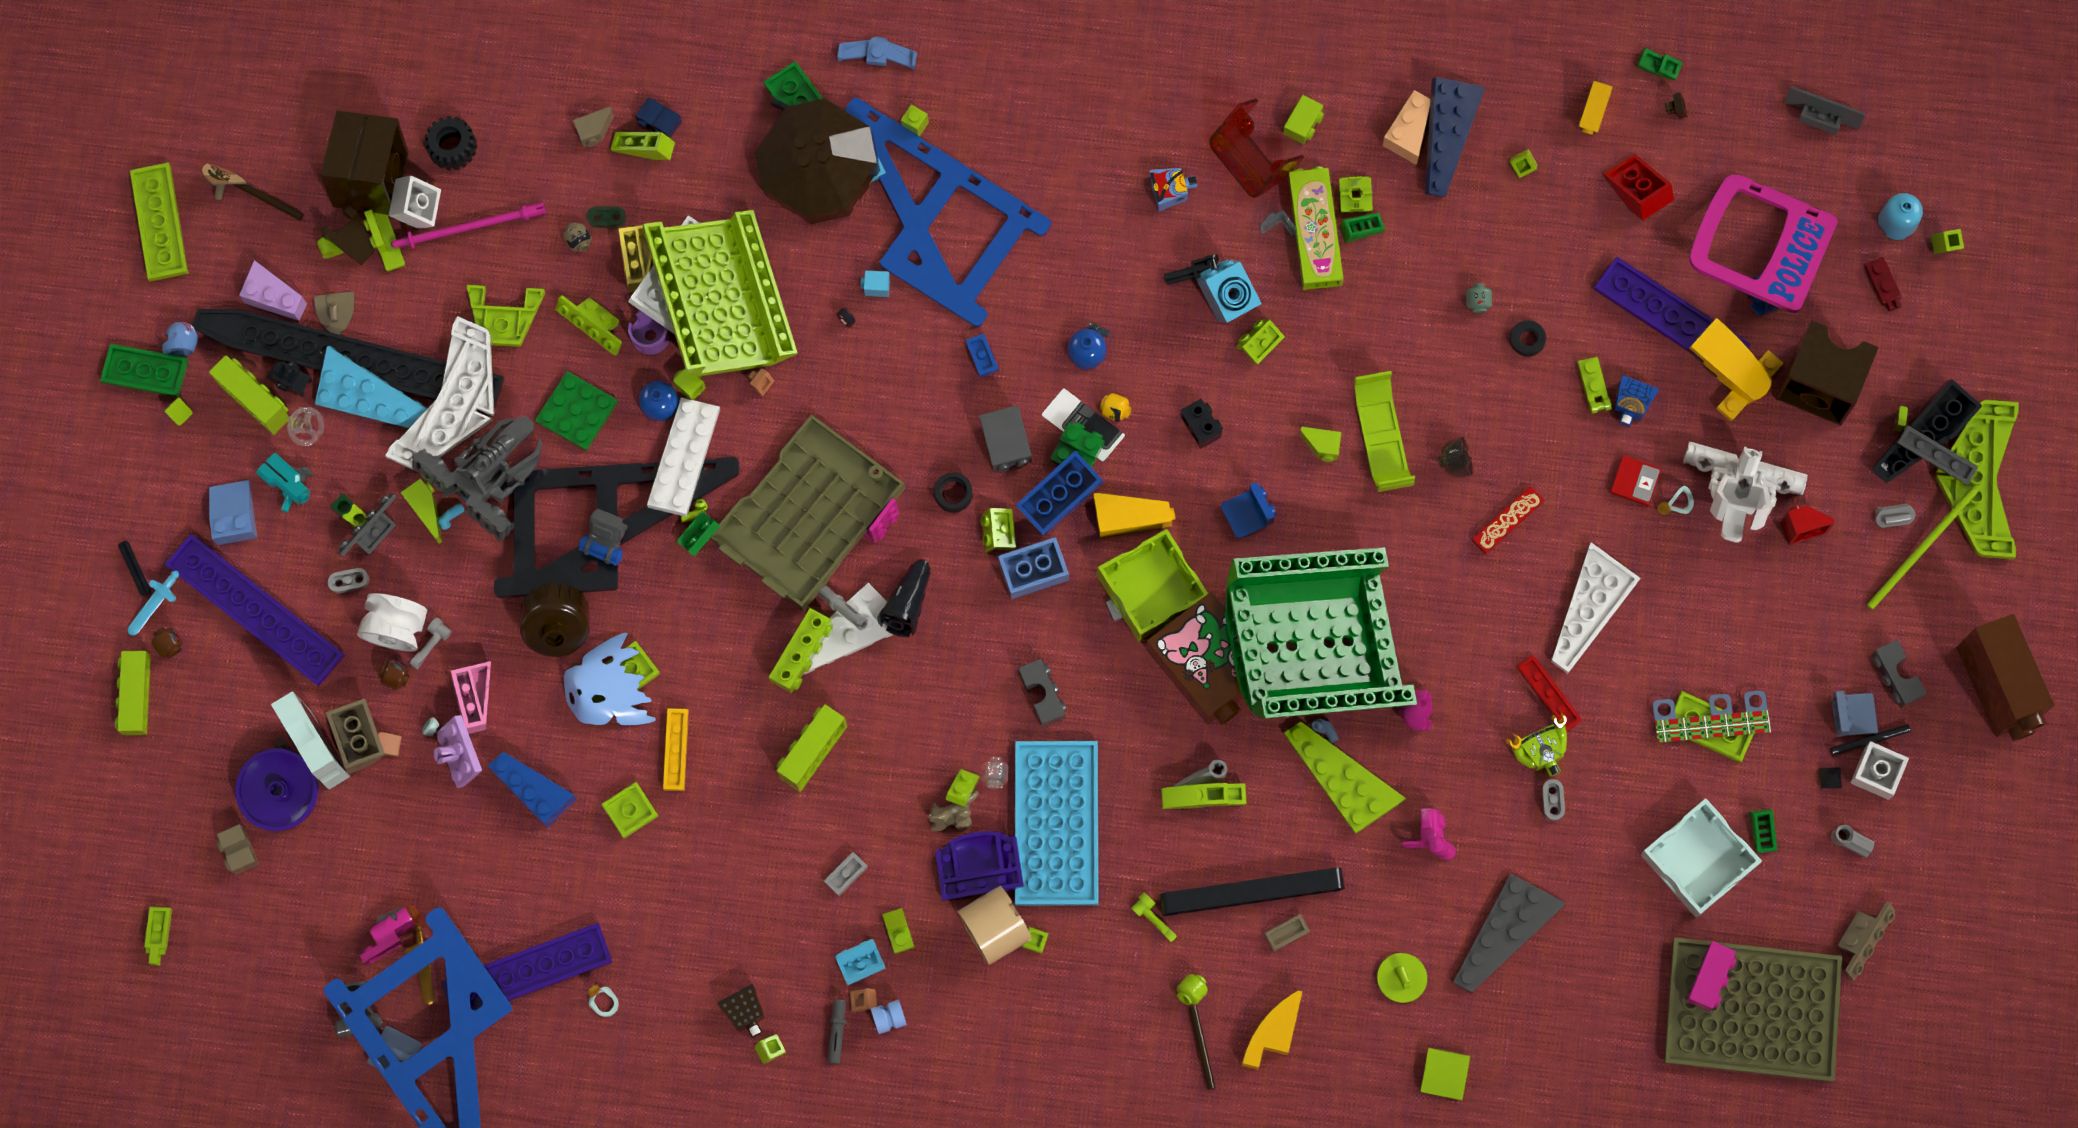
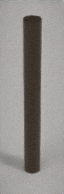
M247 183L233 184L237 188L299 221L304 216L303 213Z
M1197 1006L1189 1007L1207 1089H1215Z

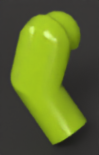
M697 500L694 509L688 512L687 517L681 516L682 523L693 521L701 511L706 513L708 506L705 500Z

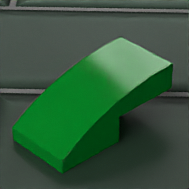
M1645 48L1636 67L1666 79L1676 80L1683 62L1667 54L1661 56Z

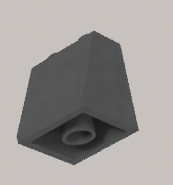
M1019 405L979 415L981 430L993 472L997 470L998 472H1004L1009 470V467L1016 465L1017 467H1023L1032 461Z

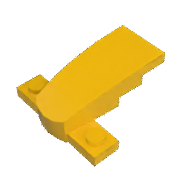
M1718 318L1710 324L1689 348L1704 361L1703 364L1718 376L1717 379L1732 390L1716 408L1730 422L1747 404L1762 398L1768 392L1772 382L1771 377L1783 364L1769 350L1758 361L1738 337Z

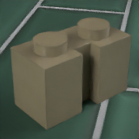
M239 824L217 834L219 841H216L221 853L225 851L227 859L224 860L228 871H232L237 875L259 865L246 830L242 825Z

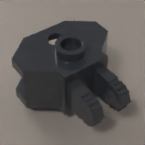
M277 360L266 377L280 390L288 391L301 397L304 395L303 390L307 383L312 381L311 377L299 370L300 367L295 363L289 362L287 364Z

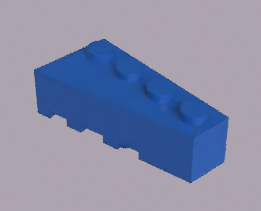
M502 752L488 765L492 772L547 828L577 800L574 794L505 752Z

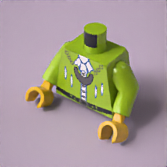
M1561 713L1562 718L1557 721L1555 715L1552 716V721L1556 726L1552 724L1522 739L1513 734L1515 737L1513 743L1510 739H1506V743L1512 746V751L1518 762L1528 768H1533L1535 771L1546 768L1550 777L1561 772L1556 762L1563 758L1567 746V733L1564 725L1566 717L1563 713Z

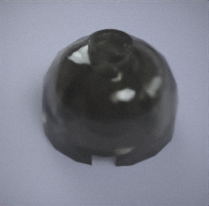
M1464 437L1454 438L1445 443L1441 450V456L1438 457L1440 467L1445 468V471L1450 476L1456 478L1468 477L1473 474L1472 457L1468 455L1467 450L1470 449Z

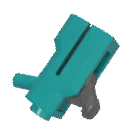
M274 453L266 460L267 464L263 463L256 471V474L270 487H278L283 492L282 495L285 499L281 506V511L288 513L292 501L299 505L304 504L310 498L309 494L311 492L303 484L306 476H314L308 467H291Z

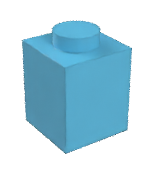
M865 271V277H861V289H864L865 296L889 297V272Z

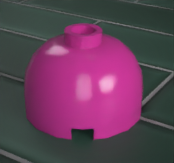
M1428 689L1414 690L1417 705L1399 706V716H1403L1404 723L1408 727L1419 731H1429L1432 720H1428L1430 713H1432L1431 694L1428 692Z

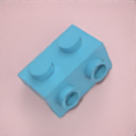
M873 939L864 941L853 948L835 955L847 985L886 969Z

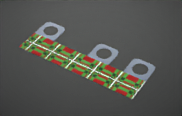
M1763 691L1746 692L1744 695L1746 712L1742 713L1732 712L1731 699L1728 694L1712 695L1709 698L1711 715L1677 719L1673 700H1656L1653 703L1658 743L1771 732L1766 695ZM1752 695H1759L1762 698L1760 707L1755 708L1750 705L1749 698ZM1717 698L1726 700L1727 708L1725 710L1719 711L1714 707V701ZM1662 703L1668 704L1671 708V712L1667 716H1662L1658 713V706Z

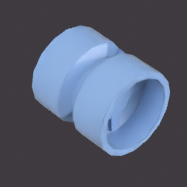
M899 999L889 1002L887 1007L880 1005L871 1008L879 1034L890 1031L891 1027L898 1029L907 1026Z

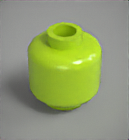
M1188 974L1177 986L1178 999L1185 1005L1198 1004L1207 994L1206 980L1198 974Z

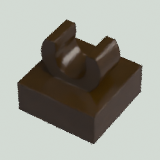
M1681 92L1673 94L1674 101L1665 103L1666 111H1668V114L1677 113L1680 119L1688 117L1685 100Z

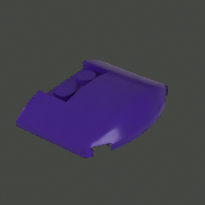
M993 831L974 832L959 836L949 841V844L941 851L940 849L936 851L942 901L960 900L967 897L984 895L999 886H1002L1005 892L1024 887L1017 838L1014 836L1009 837L1001 832Z

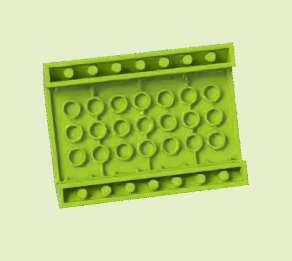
M753 210L735 212L731 219L665 228L662 222L642 225L687 372L696 376H705L766 367L797 355L796 346Z

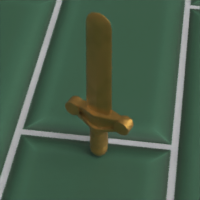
M419 924L414 928L416 944L406 948V954L424 942L423 928ZM429 964L418 972L423 1002L427 1005L432 1004L435 1000Z

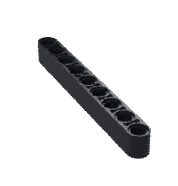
M1330 868L1166 892L1160 894L1159 898L1162 916H1172L1344 890L1345 884L1342 868Z

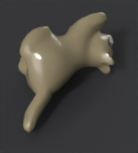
M976 790L971 794L965 807L953 803L947 807L940 808L936 803H933L928 816L929 820L934 822L931 830L942 831L949 825H954L958 831L967 830L972 824L969 804L977 798L979 792Z

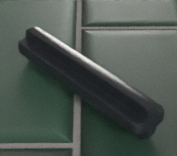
M123 541L119 543L118 548L140 595L146 596L150 594L151 589L129 542Z

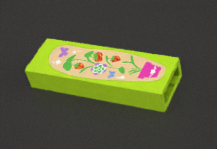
M1314 167L1312 170L1295 169L1289 172L1288 182L1303 290L1342 286L1344 279L1329 169L1323 167Z

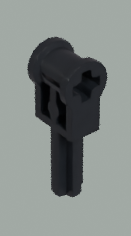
M1209 255L1191 261V267L1165 273L1164 279L1166 284L1170 285L1193 278L1198 283L1196 279L1201 277L1200 273L1210 268L1211 270L1218 268L1219 256Z

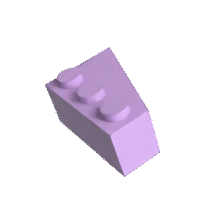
M254 260L239 295L245 304L300 322L307 305L303 297Z

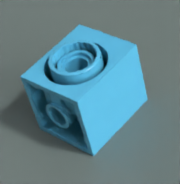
M1226 259L1217 264L1218 268L1213 270L1211 268L1200 273V278L1196 279L1218 322L1228 323L1262 304L1240 261ZM1229 290H1231V296H1230V297L1228 296Z

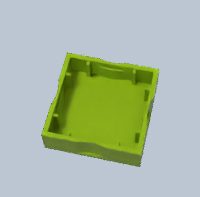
M1167 529L1142 542L1134 550L1122 553L1097 568L1096 572L1097 578L1138 642L1167 626L1208 594L1195 572L1187 565L1180 548Z

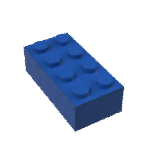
M1075 450L1020 500L1016 506L1045 537L1104 482Z

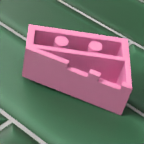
M491 661L451 671V679L458 707L468 734L486 730Z

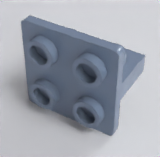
M386 1026L381 1034V1037L400 1062L409 1059L420 1051L423 1046L421 1042L389 1026ZM384 1055L377 1058L384 1069L390 1066ZM368 1058L367 1063L377 1068L372 1060Z

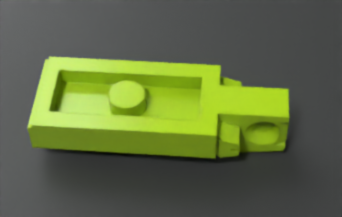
M149 908L144 948H146V954H150L149 964L160 966L161 955L166 954L172 915L171 908Z

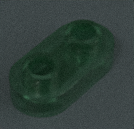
M596 206L590 208L586 214L588 223L594 228H618L623 226L627 220L624 209L618 206ZM596 216L601 217L598 221H595L594 218ZM619 216V217H620L619 220H617V221L613 220L614 217Z

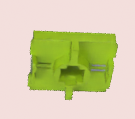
M1361 176L1339 179L1341 212L1361 213L1373 211L1371 178ZM1352 191H1358L1360 198H1352Z

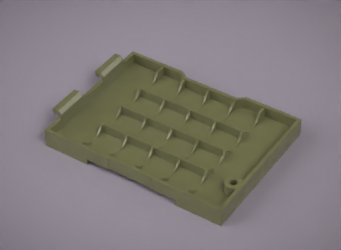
M811 415L780 451V460L750 496L741 498L721 521L720 527L710 539L719 547L718 549L740 566L744 565L761 578L766 586L782 598L786 597L804 611L819 594V590L829 582V578L842 564L844 558L864 534L869 531L871 525L892 498L897 500L906 489L904 482Z

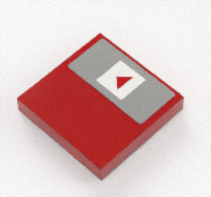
M1623 455L1610 494L1649 507L1662 468Z

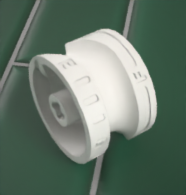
M378 593L368 594L364 608L369 613L361 620L357 636L382 647L401 651H416L418 647L413 634L417 631H422L427 609L418 603L404 598Z

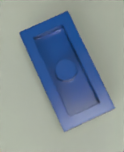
M984 333L965 340L980 378L999 371Z

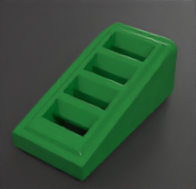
M1379 213L1345 219L1339 226L1345 243L1385 231ZM1371 220L1374 221L1376 228H1373Z
M1773 810L1749 811L1756 853L1778 851ZM1766 816V820L1758 821V817ZM1766 824L1768 825V828H1765V829H1759V826H1758V825H1766ZM1769 833V837L1760 838L1759 834ZM1766 841L1771 842V845L1761 846L1760 843Z

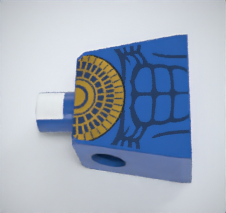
M1622 376L1618 386L1614 409L1616 413L1622 414L1619 424L1630 427L1633 419L1641 421L1659 388Z

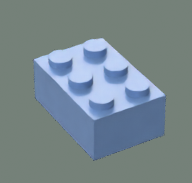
M1056 537L998 556L999 565L1011 599L1069 581V573Z

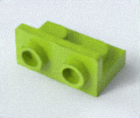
M1260 319L1252 326L1253 329L1249 333L1244 334L1239 339L1240 343L1236 346L1238 350H1243L1254 364H1259L1285 337L1270 319Z
M990 508L985 511L981 516L985 551L1015 549L1012 509Z

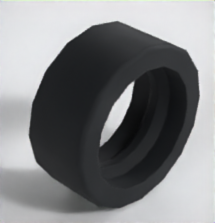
M957 472L947 473L938 479L934 487L935 500L944 511L950 513L960 512L971 503L973 497L972 485L963 474ZM953 481L961 483L965 488L963 500L956 504L948 503L942 497V489L945 484Z

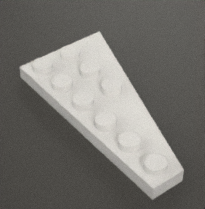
M688 215L682 225L699 222ZM653 265L628 302L674 333L655 266Z
M1593 543L1589 545L1551 661L1567 674L1640 580V577Z
M869 583L846 602L868 619L866 628L859 630L842 614L836 611L830 617L833 624L832 633L828 638H824L821 643L823 647L820 653L814 655L811 660L813 664L810 670L804 672L803 675L893 635L885 631L887 626L884 623L882 627L878 624L877 616L887 601Z

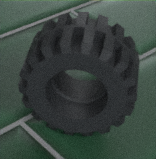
M447 116V119L439 118L437 123L434 121L432 128L428 127V134H425L426 142L424 143L435 165L438 164L442 169L445 166L446 170L451 171L453 167L454 170H459V166L466 167L467 161L471 163L473 160L471 156L476 155L477 143L472 129L467 125L466 121H460L459 117L452 119L451 116ZM453 136L461 138L460 144L452 150L441 149V144L445 139Z

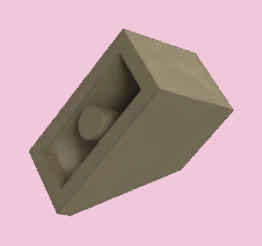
M610 107L573 120L584 148L596 146L598 142L603 140L614 118Z

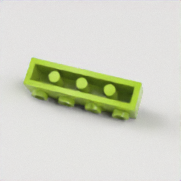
M811 608L808 610L769 676L771 683L791 694L794 689L797 690L803 680L801 679L802 675L810 670L813 664L812 658L815 654L818 655L823 647L822 641L825 637L828 638L833 631V624L830 618Z

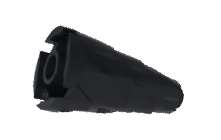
M918 560L910 565L885 606L879 612L877 621L881 627L883 623L887 626L885 631L899 637H909L910 633L912 636L915 634L922 610V603L925 598V590L931 575V568L928 562Z

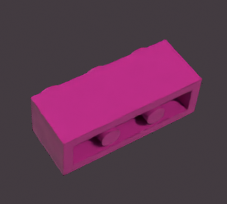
M1714 941L1709 944L1686 1002L1709 1012L1714 1007H1718L1722 997L1719 996L1721 988L1725 989L1729 977L1726 976L1728 970L1733 969L1737 960L1734 957L1735 950Z

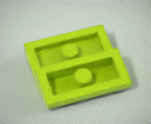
M1428 1047L1420 1092L1462 1100L1470 1056Z

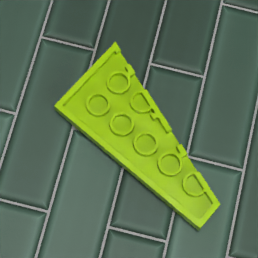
M1299 722L1284 732L1286 739L1354 834H1357L1406 800L1404 796L1304 723Z

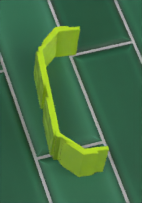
M1392 371L1359 376L1354 379L1358 415L1371 475L1378 492L1414 486L1415 475L1411 476L1408 470L1393 403L1391 388Z

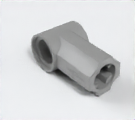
M1841 825L1834 829L1830 836L1832 843L1836 846H1843L1864 858L1869 856L1875 843L1853 831L1848 825ZM1839 831H1843L1846 834V840L1839 838Z

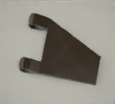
M345 204L342 207V213L351 220L337 234L325 226L321 229V235L362 266L375 251L357 212L350 205Z

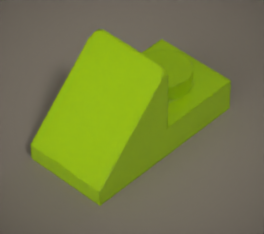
M900 908L882 914L894 953L897 954L915 948L903 909Z

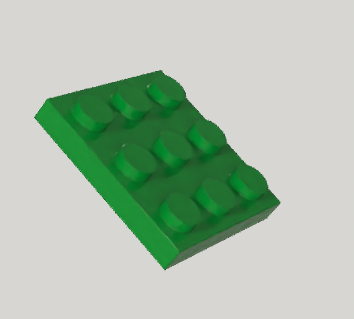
M567 371L535 421L537 424L587 452L617 406L618 400Z

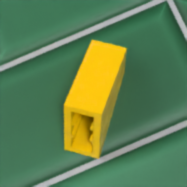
M1593 81L1579 127H1582V132L1593 135L1594 131L1598 132L1613 86Z

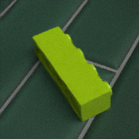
M121 651V658H118L120 677L117 678L119 697L116 698V708L119 711L118 717L115 718V728L122 735H147L151 655L147 651Z

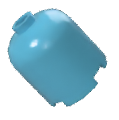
M1899 193L1887 201L1878 216V225L1886 233L1887 237L1894 240H1903L1916 231L1923 215L1920 201L1908 193Z

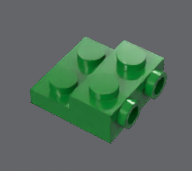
M1074 422V424L1068 423L1050 461L1060 465L1076 450L1092 468L1104 447L1103 436L1095 431L1091 433L1085 431V427L1078 422Z

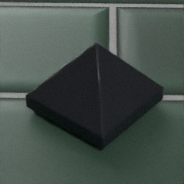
M1819 768L1821 789L1842 788L1841 768Z

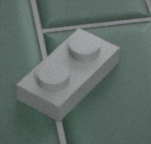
M852 852L824 880V883L840 896L868 866Z

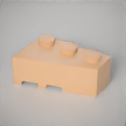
M1414 90L1385 135L1383 146L1417 165L1431 99Z

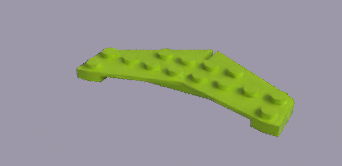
M1984 400L1980 403L1982 407L1966 424L1950 451L1978 467L1969 484L1965 485L1952 476L1936 475L1935 478L1952 509L1972 486H1976L1979 489V492L1956 518L1978 556L2014 560L2016 558V546L2010 534L1999 494L1997 474L2018 415L2019 402ZM1938 469L1935 474H1947V473H1945V472H1943L1942 470Z

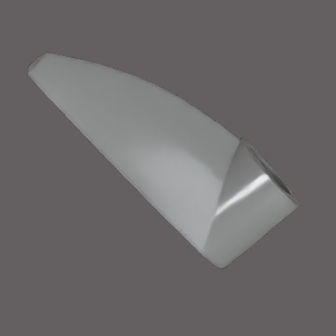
M1214 760L1208 767L1189 775L1172 787L1218 783L1226 777L1227 765L1222 760ZM1214 768H1222L1221 774L1213 773Z

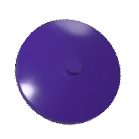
M274 748L257 753L244 764L237 777L235 794L239 809L248 821L265 830L284 831L298 826L310 816L318 800L319 784L318 779L311 773L300 754L287 749Z

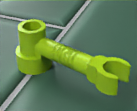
M1143 892L1131 909L1139 917L1143 914L1172 942L1177 935L1150 910L1156 903Z

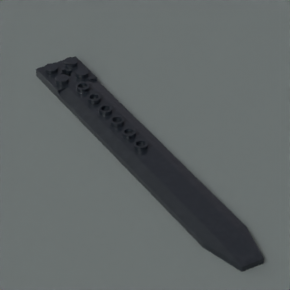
M198 309L192 324L196 331L228 348L287 363L292 362L299 366L322 371L327 346H331L343 356L345 355L350 358L351 361L364 367L401 392L436 400L442 389L447 363L445 361L239 309ZM492 374L495 411L505 378L504 376Z

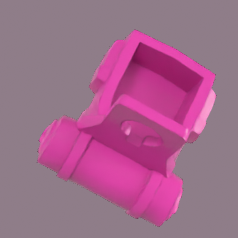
M1421 809V840L1402 842V846L1407 849L1429 848L1440 859H1453L1456 855V848L1444 839L1443 830L1446 828L1444 815L1436 809Z

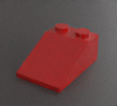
M1633 154L1604 173L1605 179L1626 206L1642 221L1674 201L1672 184L1636 154Z

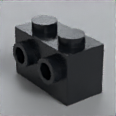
M1202 399L1180 410V417L1200 449L1221 438V430H1223L1219 420H1214L1211 415L1213 411L1210 405L1204 403Z

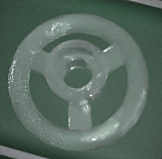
M301 407L295 410L287 423L290 439L299 446L315 444L321 438L324 431V420L319 411L312 407ZM305 413L304 418L298 417L300 414ZM312 414L318 421L317 432L312 428L310 422ZM308 433L312 438L301 440L295 434Z

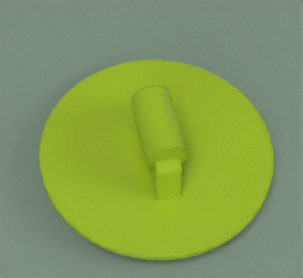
M1396 953L1387 957L1381 963L1377 974L1378 985L1383 994L1389 999L1399 1003L1411 1002L1424 992L1427 985V972L1421 961L1413 955Z

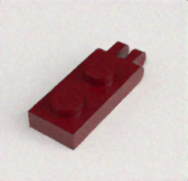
M1882 257L1865 263L1864 268L1881 305H1886L1888 311L1894 310L1892 302L1896 309L1900 308L1901 303L1899 300L1902 297L1885 258Z

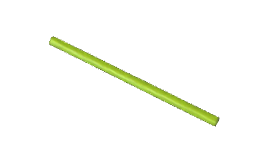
M1976 486L1970 488L1867 603L1868 608L1873 610L1973 499L1979 492Z

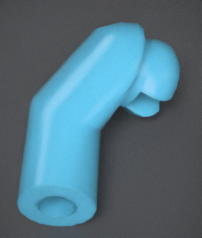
M457 504L439 517L438 525H440L441 529L450 528L451 523L449 521L463 513L464 507L461 504Z

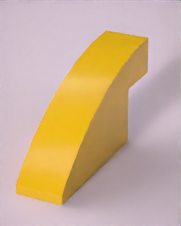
M1297 991L1284 999L1265 1017L1249 1043L1242 1066L1258 1070L1263 1050L1288 1055L1302 991Z

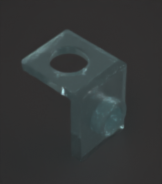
M1284 210L1277 214H1270L1260 226V231L1264 233L1282 221L1291 235H1296V227Z

